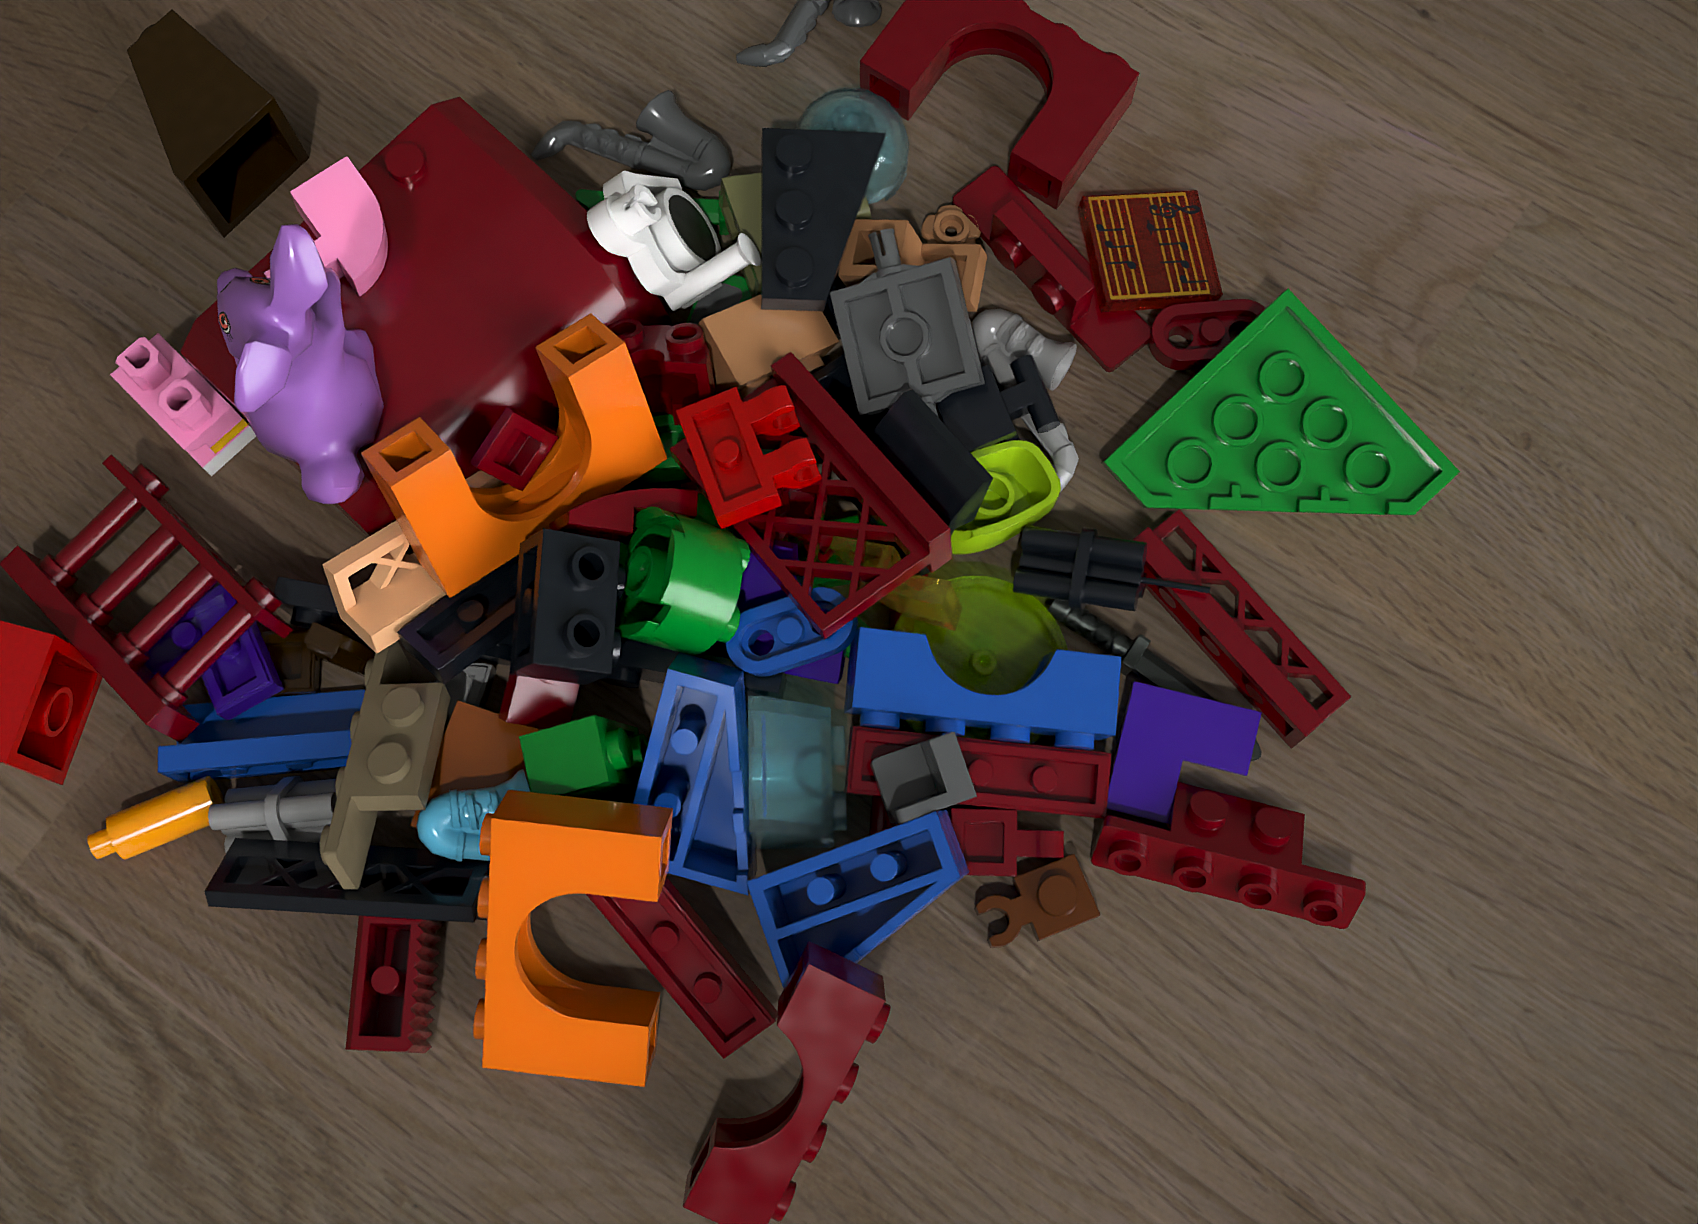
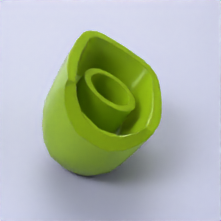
M1012 440L970 452L993 477V480L975 519L954 529L951 536L952 554H972L1000 545L1021 533L1026 525L1032 526L1054 508L1061 490L1060 479L1052 464L1039 447L1031 442Z

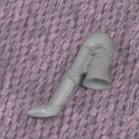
M1001 308L984 310L976 315L971 323L981 367L989 364L993 376L1002 390L1017 385L1010 368L1011 362L1019 357L1032 355L1045 386L1053 391L1065 377L1076 354V344L1048 339L1026 323L1017 313L1014 314ZM1030 414L1020 417L1053 460L1052 466L1060 479L1061 493L1073 477L1079 460L1073 442L1068 440L1066 426L1060 423L1059 426L1048 432L1037 433Z

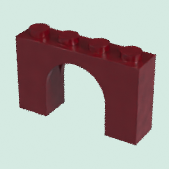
M905 0L860 60V92L909 121L940 77L959 61L977 55H999L1021 63L1037 77L1044 89L1047 101L1012 149L1007 176L1017 187L1057 210L1131 105L1140 73L1132 69L1119 55L1112 52H1103L1084 41L1071 27L1063 23H1053L1031 10L1023 0Z

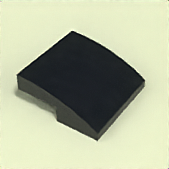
M913 389L904 392L876 426L869 439L948 525L952 536L954 529L975 519L993 477ZM847 496L859 511L862 512V504L858 499ZM871 515V525H880ZM886 541L901 559L907 556L895 542ZM925 567L916 573L915 576L919 578L930 573V571Z

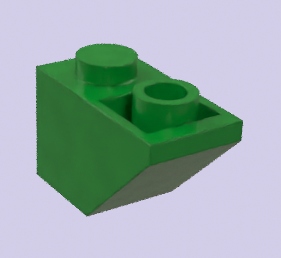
M596 715L519 736L531 792L596 800L636 793L649 743L644 734H639L637 727Z

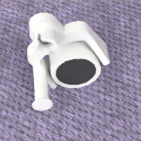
M622 171L603 184L604 200L590 208L587 212L589 228L599 244L612 254L627 257L634 273L644 288L651 294L663 296L673 311L680 307L686 309L720 288L722 281L748 265H761V257L757 247L744 233H739L737 242L721 252L717 234L708 217L700 206L686 192L682 191L678 178Z

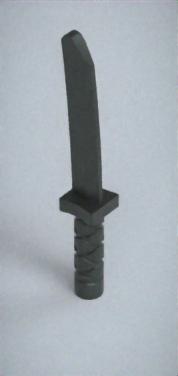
M1054 599L1046 612L1048 615L1059 622L1065 623V626L1081 634L1089 642L1097 644L1098 648L1110 655L1121 656L1120 673L1126 676L1129 672L1133 671L1152 686L1217 701L1186 676L1146 649L1151 640L1142 634L1132 641L1131 638L1121 634L1108 623L1105 624L1104 620L1089 613L1087 609L1069 608L1068 601ZM1257 739L1255 740L1251 761H1256L1261 757L1262 751Z

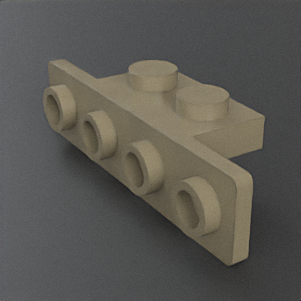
M398 641L379 653H375L374 658H370L367 661L364 674L366 690L361 709L353 714L351 720L350 736L352 744L346 766H342L336 776L335 791L337 801L331 824L324 826L320 837L322 861L325 865H328L343 889H359L378 811L426 810L451 700L443 683H410L412 668Z

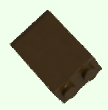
M173 9L157 23L147 27L141 33L139 39L127 49L173 174L214 229L225 238L309 159L308 154L275 98Z

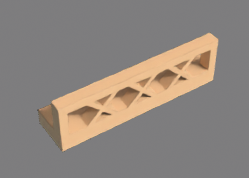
M481 470L466 479L469 487L482 489L495 488L507 484ZM397 520L322 564L340 619L375 653H379L398 641L400 637L397 632L446 596L445 592L421 566L415 553L405 554L410 544ZM376 563L377 566L370 579L352 590L348 577L367 565Z

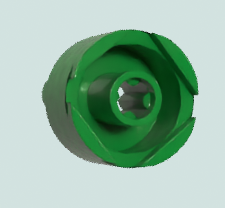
M647 507L634 515L633 527H637L629 543H620L619 564H623L625 567L626 581L622 597L616 603L615 617L618 626H615V629L620 631L621 637L689 655H696L706 651L716 641L724 643L730 641L735 635L740 622V611L736 604L740 593L742 574L750 558L748 543L745 540L736 538L732 532L725 528L721 529L719 526L659 507Z

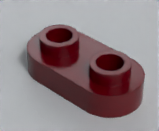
M1249 299L1181 303L1168 306L1156 316L1153 322L1148 343L1153 357L1167 368L1174 370L1201 369L1232 340L1229 332L1234 330L1242 331L1265 307ZM1173 335L1182 336L1187 340L1189 346L1186 348L1174 347L1170 343L1169 337Z

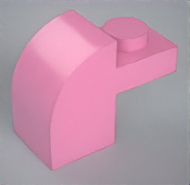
M346 156L290 191L297 211L317 238L314 242L324 267L332 268L339 279L345 276L360 297L374 285L382 273L387 258L388 238L380 206L375 195ZM270 269L264 272L266 278H270Z

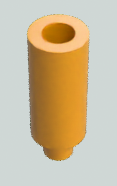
M210 776L203 777L107 816L106 828L88 835L89 848L96 859L115 852L122 859H129L210 826L208 821L209 807L212 804L225 803L216 782Z

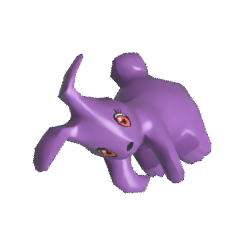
M298 224L281 225L270 256V278L253 277L248 271L232 268L221 272L217 279L218 322L229 353L234 356L237 364L234 404L240 412L244 413L259 442L268 452L299 463L302 489L309 500L323 504L345 502L359 490L365 475L357 458V453L361 448L374 442L384 408L375 371L373 346L366 331L344 327L339 277L332 268L324 267L315 242L309 233Z

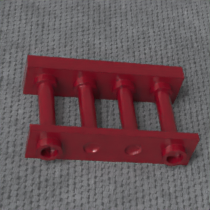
M111 454L102 464L125 488L55 557L48 553L41 560L17 545L0 562V566L147 726L182 743L199 725L197 720L182 705L189 698L185 692L256 620L283 639L293 629L275 612L283 602L256 577L253 576L246 582L163 498L170 488L156 474L142 463L132 470ZM144 506L162 525L91 595L87 592L79 595L72 587L78 580L75 573ZM181 544L199 563L128 634L120 631L116 635L108 626L114 619L111 611ZM219 582L237 603L166 674L158 671L154 675L144 665L151 658L148 651Z

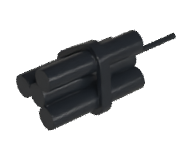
M1026 525L1021 542L1023 551L1019 568L1016 569L1013 581L1014 593L1068 601L1069 608L1083 610L1086 604L1134 612L1137 608L1138 598H1143L1146 584L1210 593L1211 588L1147 578V574L1144 573L1147 554L1146 542L1098 536L1097 529L1083 527L1081 533Z

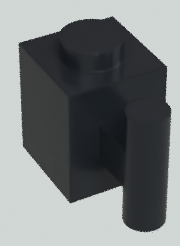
M1025 355L1011 362L1010 368L1017 385L1000 391L990 366L987 364L981 367L985 384L951 393L941 402L936 403L944 424L969 452L994 444L1020 440L1012 420L1030 414L1037 433L1048 432L1060 425V420L1032 355Z

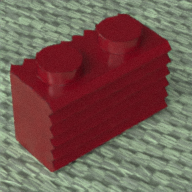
M359 916L345 1050L426 1053L432 1047L426 1039L433 1034L428 1025L435 1020L429 1012L435 1007L430 998L437 993L431 985L438 980L433 971L439 964L433 958L440 953L435 946L442 939L436 933L443 926L439 920Z

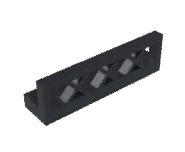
M235 838L204 892L209 907L475 923V920H487L486 918L478 917L477 904L481 882L485 876H489L490 861L462 859V862L432 854L428 849L369 846L359 889H343L328 865L323 863L320 854V843Z

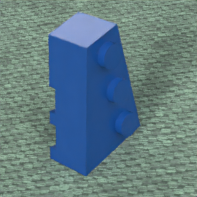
M680 652L667 669L633 804L673 808L669 874L749 896L750 892L746 882L755 878L757 862L744 671Z
M945 809L921 816L749 880L746 883L783 988H785L809 941L854 963H858L967 875L969 869L948 812Z

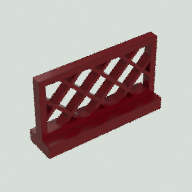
M790 352L771 365L772 379L741 400L744 402L775 386H786L800 423V427L796 430L801 436H793L792 431L780 436L761 434L757 435L756 438L761 449L777 450L793 440L807 438L812 452L817 453L821 457L823 465L821 471L822 479L799 489L787 487L777 489L780 499H782L783 491L818 494L814 519L780 517V507L769 510L768 515H757L730 527L740 539L748 543L751 553L825 640L923 568L927 567L933 573L951 560V534L948 525L795 355ZM685 437L669 448L672 458L709 501ZM832 471L840 480L831 479ZM828 495L856 497L862 504L860 524L825 521L824 516ZM871 515L880 525L870 524ZM755 530H765L763 540ZM776 531L811 534L807 561L778 559L772 551ZM821 535L856 538L857 544L853 565L817 562ZM867 540L895 542L907 555L889 569L863 566ZM793 575L804 576L802 586ZM814 577L851 580L848 598L825 614L811 598ZM861 581H863V582H869L868 584H866L864 587H862V588L860 589V583H861Z

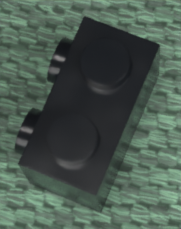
M543 528L520 543L509 675L588 685L612 674V668L616 665L621 651V634L618 629H615L616 603L622 597L626 581L625 567L623 564H619L621 542Z

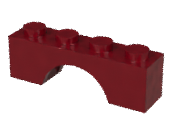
M811 941L807 943L778 999L777 1026L791 1041L800 1058L802 1065L800 1076L787 1097L770 1110L746 1118L716 1119L687 1175L683 1200L684 1208L718 1224H768L770 1219L778 1222L783 1219L796 1190V1182L791 1179L801 1160L811 1163L822 1146L827 1132V1123L822 1121L833 1100L842 1104L854 1085L859 1070V1065L854 1063V1060L864 1041L874 1044L885 1027L891 1006L885 1003L886 998L882 975Z

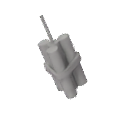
M300 776L284 777L275 785L228 789L225 795V803L212 804L209 807V825L212 830H221L226 835L224 842L225 853H227L235 838L320 843L322 830L325 825L331 824L336 805V779L304 782Z

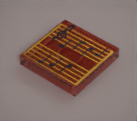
M1197 190L1082 196L1078 205V213L1100 312L1164 309L1174 304L1220 300L1223 292Z

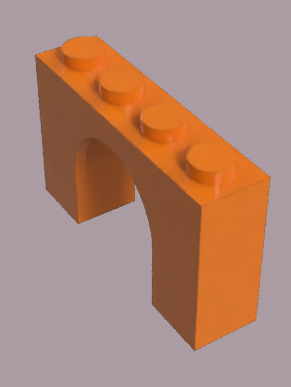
M592 313L535 347L558 402L559 423L556 435L559 438L523 491L509 484L486 489L469 487L451 449L421 417L361 452L419 563L449 598L478 582L481 578L517 556L521 542L543 528L549 529L551 522L572 508L587 501L614 494L668 459L625 342Z
M508 790L495 813H487L485 815L480 833L481 855L490 856L489 876H485L481 882L477 912L479 918L487 919V938H482L480 941L475 964L476 979L485 980V998H480L477 1004L473 1024L474 1039L483 1040L482 1068L645 1087L656 1053L660 992L589 984L566 976L554 968L538 949L532 935L530 915L531 911L543 902L566 894H592L658 902L669 871L673 808Z

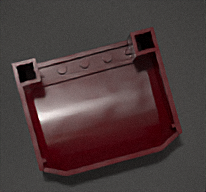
M461 97L431 104L358 171L379 203L387 232L388 252L382 273L374 285L362 296H358L345 276L339 279L341 284V308L344 327L347 329L364 330L373 346L375 371L384 408L374 442L361 448L357 453V458L365 475L359 490L345 502L333 505L367 537L396 521V518L363 459L361 452L421 417L451 449L465 479L480 471L470 461L506 407L530 415L555 429L558 428V402L535 348L537 345L590 313L605 326L622 319H635L640 321L643 326H672L671 319L658 295L651 294L644 288L634 273L628 258L608 252L593 236L587 221V211ZM303 221L299 226L304 228L315 241L317 239L306 222ZM272 250L248 271L253 277L266 278L264 272L270 269ZM216 300L195 319L180 353L235 411L248 422L244 413L240 412L234 404L237 364L234 356L229 353L218 322ZM286 459L301 473L299 463ZM409 545L405 554L410 555L414 552Z

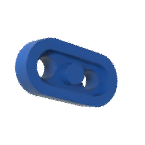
M817 587L812 589L811 598L824 613L829 612L846 600L842 594L831 588ZM785 597L741 613L738 629L732 639L726 642V649L732 662L741 670L759 677L772 676L842 652L851 644L855 637L858 619L855 617L824 640L789 597ZM770 633L774 639L772 650L766 655H757L754 649L756 639L762 634Z

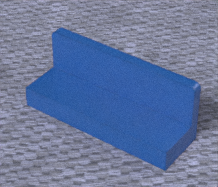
M365 690L270 697L229 721L217 715L212 702L183 705L197 720L199 725L182 743L177 741V745L158 746V773L180 783H187L206 776H210L213 780L340 769L342 766H346L352 744L350 736L351 720L353 714L361 709Z

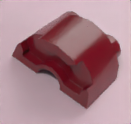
M622 319L607 326L625 342L651 414H670L674 418V424L681 425L676 410L716 395L710 352L704 340L703 330L697 324L681 323L674 326H643L638 320Z

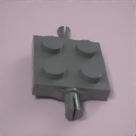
M892 228L880 230L881 234L873 232L868 235V238L871 242L877 272L872 273L859 284L830 292L859 415L866 417L888 411L904 392L913 389L938 416L936 403L941 402L951 393L985 384L956 261L948 257L921 266L901 264L894 235L895 230Z

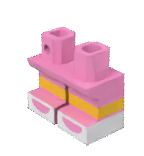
M159 333L150 340L146 337L138 338L117 357L115 363L119 367L110 375L211 476L256 437L253 429L235 409Z

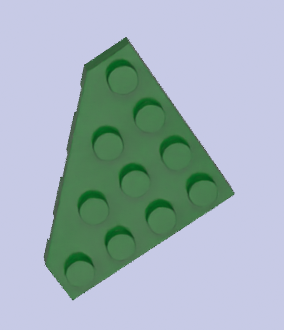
M1289 288L1274 299L1101 462L1143 508L1409 516L1415 515L1460 473L1455 465Z

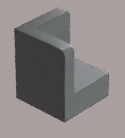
M955 732L943 734L874 758L870 763L890 824L904 823L977 797Z

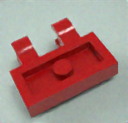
M785 385L772 387L744 402L741 400L737 387L676 410L714 515L721 529L782 506L783 504L777 491L778 488H804L822 479L807 438L793 440L763 455L756 438L757 435L761 434L780 436L800 427L794 411V405Z

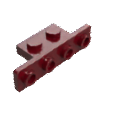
M998 166L990 167L954 195L952 205L961 208L962 212L980 230V237L992 249L997 260L1006 269L1013 271L1032 292L1038 304L1046 312L1054 315L1106 372H1113L1149 343L1151 327L1124 299L1111 300L1107 281ZM1110 285L1112 296H1119L1116 290Z
M1181 782L1177 783L1167 829L1115 816H1106L1100 828L1091 857L1093 865L1114 870L1122 875L1137 876L1176 886L1184 891L1199 892L1242 903L1250 908L1265 909L1308 920L1316 925L1331 926L1339 929L1348 928L1366 895V882L1364 880L1302 864L1305 814Z

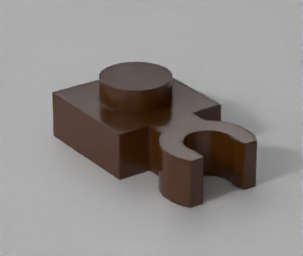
M1075 854L1013 878L1012 883L1017 892V898L1010 900L999 895L989 896L981 900L974 908L977 916L991 910H997L1002 912L1007 919L1006 930L987 940L990 948H1001L1010 944L1018 936L1021 927L1029 924L1038 942L1100 916Z

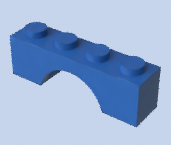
M859 627L850 644L844 713L860 715V726L870 728L899 729L900 719L926 722L925 732L935 735L955 732L956 736H965V726L991 729L990 740L1029 743L1030 733L1055 736L1054 746L1058 748L1094 750V740L1099 741L1116 736L1121 656L1056 649L1041 657L1031 677L1015 692L1003 695H986L960 686L944 673L932 654L926 634Z

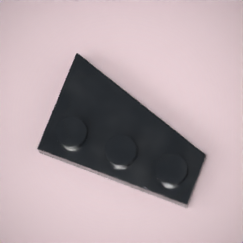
M762 128L761 309L825 310L854 223L864 201L869 181L883 148L886 133Z

